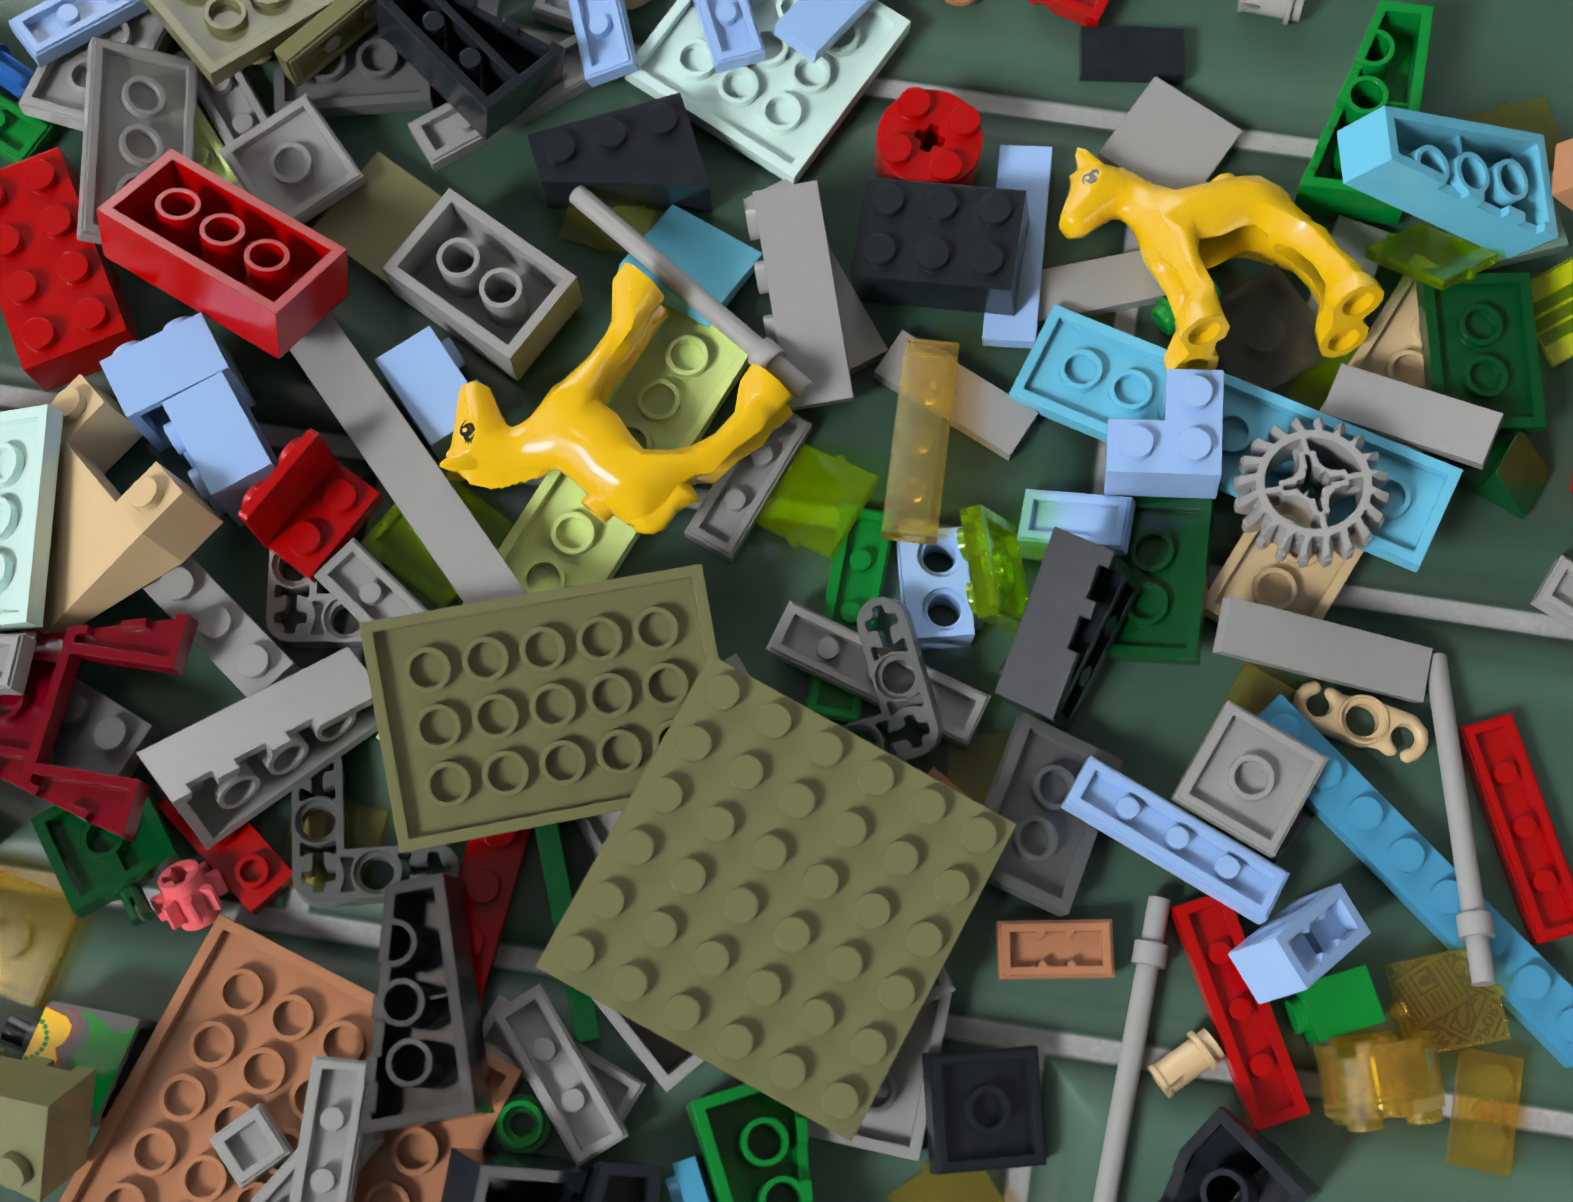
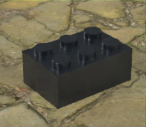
M867 177L850 271L852 284L860 301L1015 316L1029 224L1026 190Z

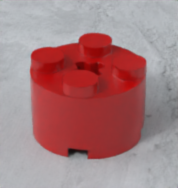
M919 87L906 89L886 109L880 119L877 129L874 162L876 176L884 179L973 186L977 176L983 144L981 119L978 111L959 97L945 91L922 89Z

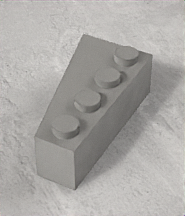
M815 180L753 191L755 207L745 208L750 240L760 239L764 260L754 262L759 294L769 293L773 313L763 315L766 337L771 338L786 351L785 358L814 382L813 389L802 400H799L791 393L792 399L788 402V406L792 411L854 401L844 332L840 320L841 314L837 288L831 266L832 257L829 238L823 218L825 213L818 182Z
M346 647L136 754L208 850L290 793L298 785L320 772L334 760L378 731L368 672L350 648Z

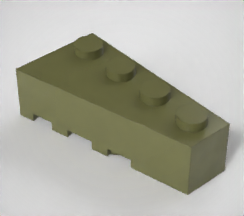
M0 1048V1184L37 1202H41L87 1163L96 1076L95 1068L77 1065L74 1069L68 1071L55 1068L54 1059L33 1055L27 1061L6 1057L5 1048Z

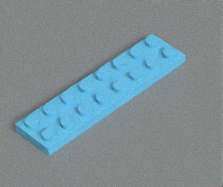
M1054 304L1009 392V398L1031 407L1039 412L1038 414L1106 442L1108 418L1162 420L1163 391L1166 378L1163 363L1167 349ZM1224 373L1222 475L1218 490L1237 498L1241 496L1233 491L1235 477L1243 475L1238 469L1240 459L1244 455L1252 456L1250 448L1255 439L1260 438L1268 442L1269 429L1274 427V425H1277L1288 434L1291 421L1298 418L1305 430H1311L1314 420L1321 416L1325 424L1323 431L1333 433L1334 428L1338 424L1344 423L1346 432L1343 438L1351 441L1354 437L1363 434L1366 441L1361 453L1379 451L1380 460L1373 470L1387 471L1389 478L1386 486L1381 488V490L1390 495L1388 506L1385 509L1379 510L1385 516L1381 528L1376 530L1370 529L1373 538L1368 546L1361 547L1354 544V547L1417 573L1463 469ZM1294 460L1284 462L1272 470L1265 479V489L1277 487L1280 480L1291 478L1295 465ZM1319 460L1325 468L1339 470L1332 464ZM1304 480L1301 493L1305 494L1308 491L1307 497L1315 499L1317 505L1321 493L1316 491L1313 494L1314 488L1306 487ZM1355 496L1344 498L1342 504L1329 507L1328 527L1344 521L1355 511ZM1289 514L1281 515L1284 518H1287L1291 521L1303 525V523L1295 516Z

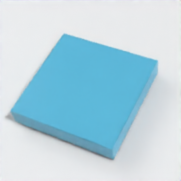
M673 204L644 236L645 239L725 307L755 272L754 262L761 261L763 255L762 252ZM630 253L619 264L618 271L625 262L637 267L654 281L663 293V303L708 328L710 327L711 323Z

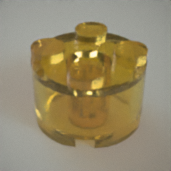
M1410 1030L1411 1039L1399 1040L1398 1035H1394L1393 1031H1382L1330 1038L1329 1044L1322 1042L1314 1043L1325 1116L1331 1118L1333 1125H1347V1129L1350 1132L1385 1128L1383 1118L1406 1117L1407 1124H1430L1443 1121L1442 1108L1446 1106L1435 1032L1430 1030Z

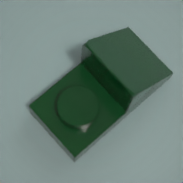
M1520 430L1507 442L1498 437L1495 438L1483 470L1435 454L1431 456L1463 469L1458 481L1459 484L1520 519L1526 517L1550 475V471L1525 433Z

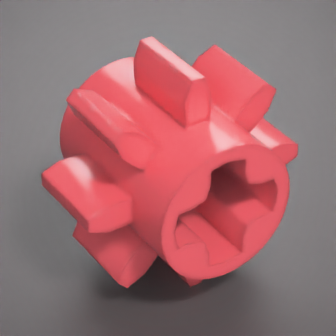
M187 859L178 861L163 870L156 883L161 893L152 897L150 902L161 922L168 920L173 930L181 926L186 931H196L207 927L217 919L223 908L219 897L226 894L229 890L218 869L210 870L206 861L198 864L195 860Z

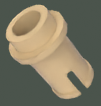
M1205 1028L1196 1034L1190 1030L1186 1033L1187 1041L1155 1064L1147 1067L1150 1074L1153 1075V1079L1169 1099L1174 1096V1093L1209 1068L1213 1072L1219 1069L1217 1063L1225 1058L1223 1051Z

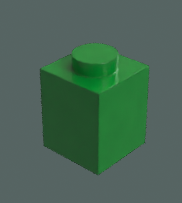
M1366 965L1322 977L1307 990L1289 995L1290 1000L1285 1001V1009L1290 1025L1296 1034H1303L1306 1044L1323 1041L1386 1022Z

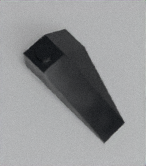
M1220 1106L1180 1149L1172 1167L1174 1169L1161 1200L1157 1202H1313L1322 1190L1278 1146L1229 1110Z

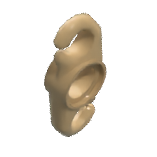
M1311 681L1302 684L1295 692L1292 700L1293 706L1322 735L1338 740L1350 748L1362 749L1369 747L1378 749L1387 756H1393L1396 754L1397 749L1392 742V733L1399 727H1406L1414 734V743L1410 748L1400 752L1401 761L1405 763L1416 761L1426 752L1429 743L1427 729L1418 717L1382 703L1370 695H1343L1337 689L1331 687L1327 688L1324 692L1329 702L1328 712L1323 716H1314L1307 710L1306 703L1310 696L1321 691L1320 683ZM1361 707L1372 714L1375 727L1370 736H1357L1349 730L1346 724V714L1350 708Z

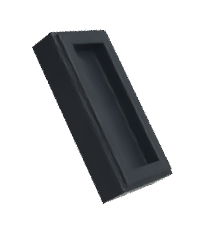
M1081 26L1079 33V81L1150 83L1156 76L1168 84H1182L1185 76L1184 29Z

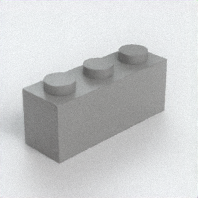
M191 555L182 564L143 587L147 594L171 619H175L176 614H189L199 622L193 642L246 697L302 670Z

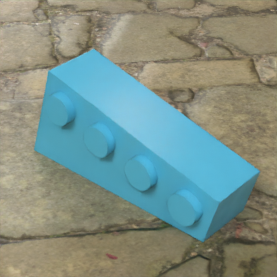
M1385 105L1337 131L1343 184L1507 259L1559 237L1553 196H1551L1552 188L1543 134Z

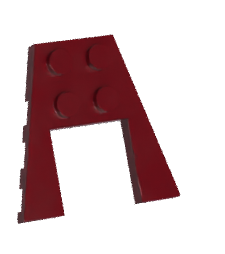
M176 614L175 619L151 622L147 618L123 620L121 625L93 628L90 625L67 627V630L64 632L43 634L35 630L9 633L25 634L36 640V645L24 695H0V778L117 836L134 842L150 785L140 779L49 765L51 754L81 660L183 675L199 622L189 614Z

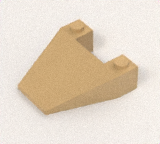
M81 374L64 390L59 392L49 404L63 411L43 627L20 629V632L35 630L43 634L64 632L67 630V627L84 624L182 564L223 523L197 491L157 461L123 495L118 492L104 474L143 435L126 418L118 402Z

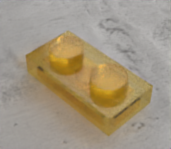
M1468 1047L1459 1048L1445 1164L1511 1177L1524 1059Z

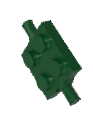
M137 768L131 778L140 779L146 783L141 770ZM150 789L134 842L117 836L99 826L96 828L56 805L30 819L72 913L81 919L112 901L121 900L132 926L145 924L144 918L149 921L155 917V912L152 910L142 888L152 878L161 874L168 866L184 860Z

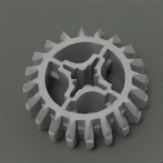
M1321 416L1314 420L1311 430H1305L1302 422L1296 418L1291 421L1288 434L1277 425H1274V427L1269 429L1268 442L1260 438L1255 439L1250 448L1252 456L1244 455L1240 459L1238 469L1243 475L1235 477L1233 483V491L1241 495L1235 499L1234 511L1238 514L1248 515L1243 520L1241 526L1244 533L1260 530L1261 533L1256 541L1258 550L1265 549L1271 543H1274L1278 546L1275 554V559L1278 562L1284 561L1289 551L1297 553V564L1300 568L1308 565L1310 556L1316 554L1319 563L1324 568L1331 565L1334 551L1344 560L1352 558L1355 552L1354 544L1361 547L1368 546L1373 538L1370 529L1376 530L1381 528L1385 516L1379 510L1385 509L1390 501L1389 493L1381 490V488L1386 486L1389 479L1387 471L1373 470L1380 460L1379 451L1362 454L1361 450L1366 441L1364 435L1356 436L1351 441L1343 438L1346 432L1344 423L1338 424L1334 428L1333 433L1323 431L1325 424ZM1294 460L1295 465L1292 477L1280 480L1277 487L1265 489V479L1269 473L1280 464ZM1319 460L1328 462L1339 470L1325 468ZM1304 480L1306 487L1314 488L1313 494L1316 491L1321 493L1317 505L1315 499L1307 497L1308 491L1305 494L1301 493ZM1355 496V511L1344 521L1328 527L1329 507L1342 504L1344 498ZM1289 514L1297 517L1304 527L1287 521L1281 515Z

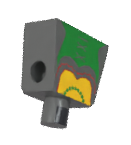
M51 1000L47 1004L40 1020L19 1011L14 1012L3 1028L1 1043L24 1052L23 1061H27L33 1055L54 1059L55 1068L71 1071L77 1065L95 1068L96 1076L91 1126L100 1127L150 1039L157 1022L146 1018Z

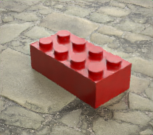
M59 147L0 169V307L23 370L45 392L71 383L79 374L86 377L102 371L103 369L99 361L112 356L113 352L124 343L135 340L142 341L113 263L104 256L102 245L77 240L80 175Z
M173 149L167 151L96 209L103 254L106 258L196 311L201 312L206 317L278 359L349 295L346 248Z

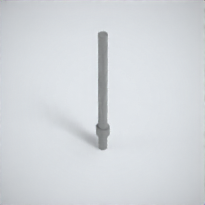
M580 185L573 190L569 197L570 203L749 356L748 363L750 365L757 364L766 369L799 400L804 399L811 392L814 382L785 358L786 351L769 337L762 339L585 186Z
M1434 653L1431 656L1427 683L1461 913L1456 915L1458 936L1460 941L1466 942L1472 986H1491L1496 984L1490 940L1495 938L1493 918L1491 912L1485 911L1447 655Z
M1148 897L1141 940L1135 939L1131 963L1136 964L1093 1202H1117L1158 972L1159 969H1165L1169 946L1164 945V938L1171 900L1163 897Z

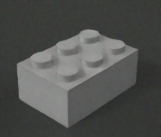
M450 188L382 268L395 295L516 381L522 378L583 302L577 276Z

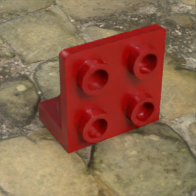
M310 428L301 438L296 437L284 447L278 459L279 465L265 481L260 480L251 486L242 500V508L238 512V516L267 549L315 583L317 579L313 575L352 539L384 499L380 492L340 464L322 436Z

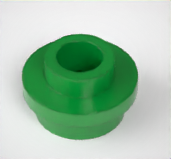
M520 1094L509 1098L506 1106L501 1110L497 1118V1124L493 1132L496 1140L505 1150L528 1154L538 1150L545 1144L551 1132L552 1122L538 1098ZM525 1112L533 1119V1129L529 1134L520 1136L513 1129V1121L518 1114Z

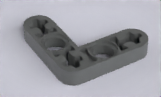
M891 597L873 598L867 601L859 610L857 630L882 714L845 724L841 727L852 733L857 730L870 732L877 741V747L890 753L889 737L881 726V722H889V733L908 727L910 725L909 716L914 715L918 723H928L930 733L922 736L923 746L917 747L914 739L892 743L897 751V755L894 756L902 761L923 756L933 751L939 745L943 735L942 721L913 621L907 607L901 601ZM883 606L885 613L896 614L898 623L890 627L893 644H899L905 640L908 651L890 652L879 658L877 648L888 647L883 631H873L871 628V621L878 618L877 609ZM896 660L906 661L912 666L915 673L913 686L904 693L893 691L885 680L887 667Z
M341 756L327 766L333 768V771L324 772L323 790L327 797H315V783L312 777L291 790L292 879L294 888L305 903L320 908L384 903L386 887L373 890L366 887L362 882L363 871L369 864L376 861H385L393 867L394 877L391 883L405 880L404 869L401 864L403 859H410L409 865L411 870L415 871L428 869L430 867V859L440 858L443 867L451 868V871L445 874L459 879L461 867L458 856L446 845L399 853L398 845L348 849L346 770ZM336 794L334 799L328 798V796ZM304 796L312 797L303 801ZM320 810L333 814L336 822L334 829L329 835L319 839L306 835L304 824L309 815ZM335 848L337 850L335 854L326 852ZM305 850L324 852V866L330 876H336L335 881L326 882L324 892L316 893L311 883H305L306 878H312L316 875V858L313 853L304 855ZM424 874L410 875V879L419 878V877H424V876H427V875H424Z

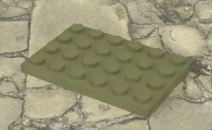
M702 564L359 623L399 853L622 811L709 655L711 654L718 658Z

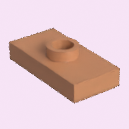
M1112 919L996 922L998 980L1115 978Z

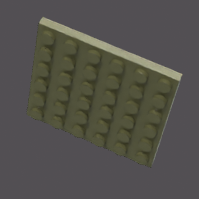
M710 654L535 967L852 1142L1017 824Z

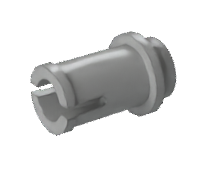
M1239 0L1237 12H1248L1282 19L1281 24L1287 25L1289 20L1299 21L1304 0Z

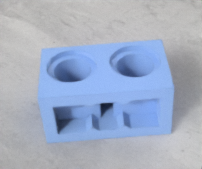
M965 527L898 531L896 552L900 599L911 615L920 649L971 647L975 630L983 629L981 597H971L970 577L978 576L976 544H966ZM930 553H942L950 559L953 567L946 572L936 573L925 566L923 558ZM936 605L948 606L956 613L957 622L947 627L938 626L930 620L928 610ZM904 640L905 651H908L906 641Z
M1341 883L1292 900L1229 952L1228 955L1258 1004H1262L1307 990L1371 932Z

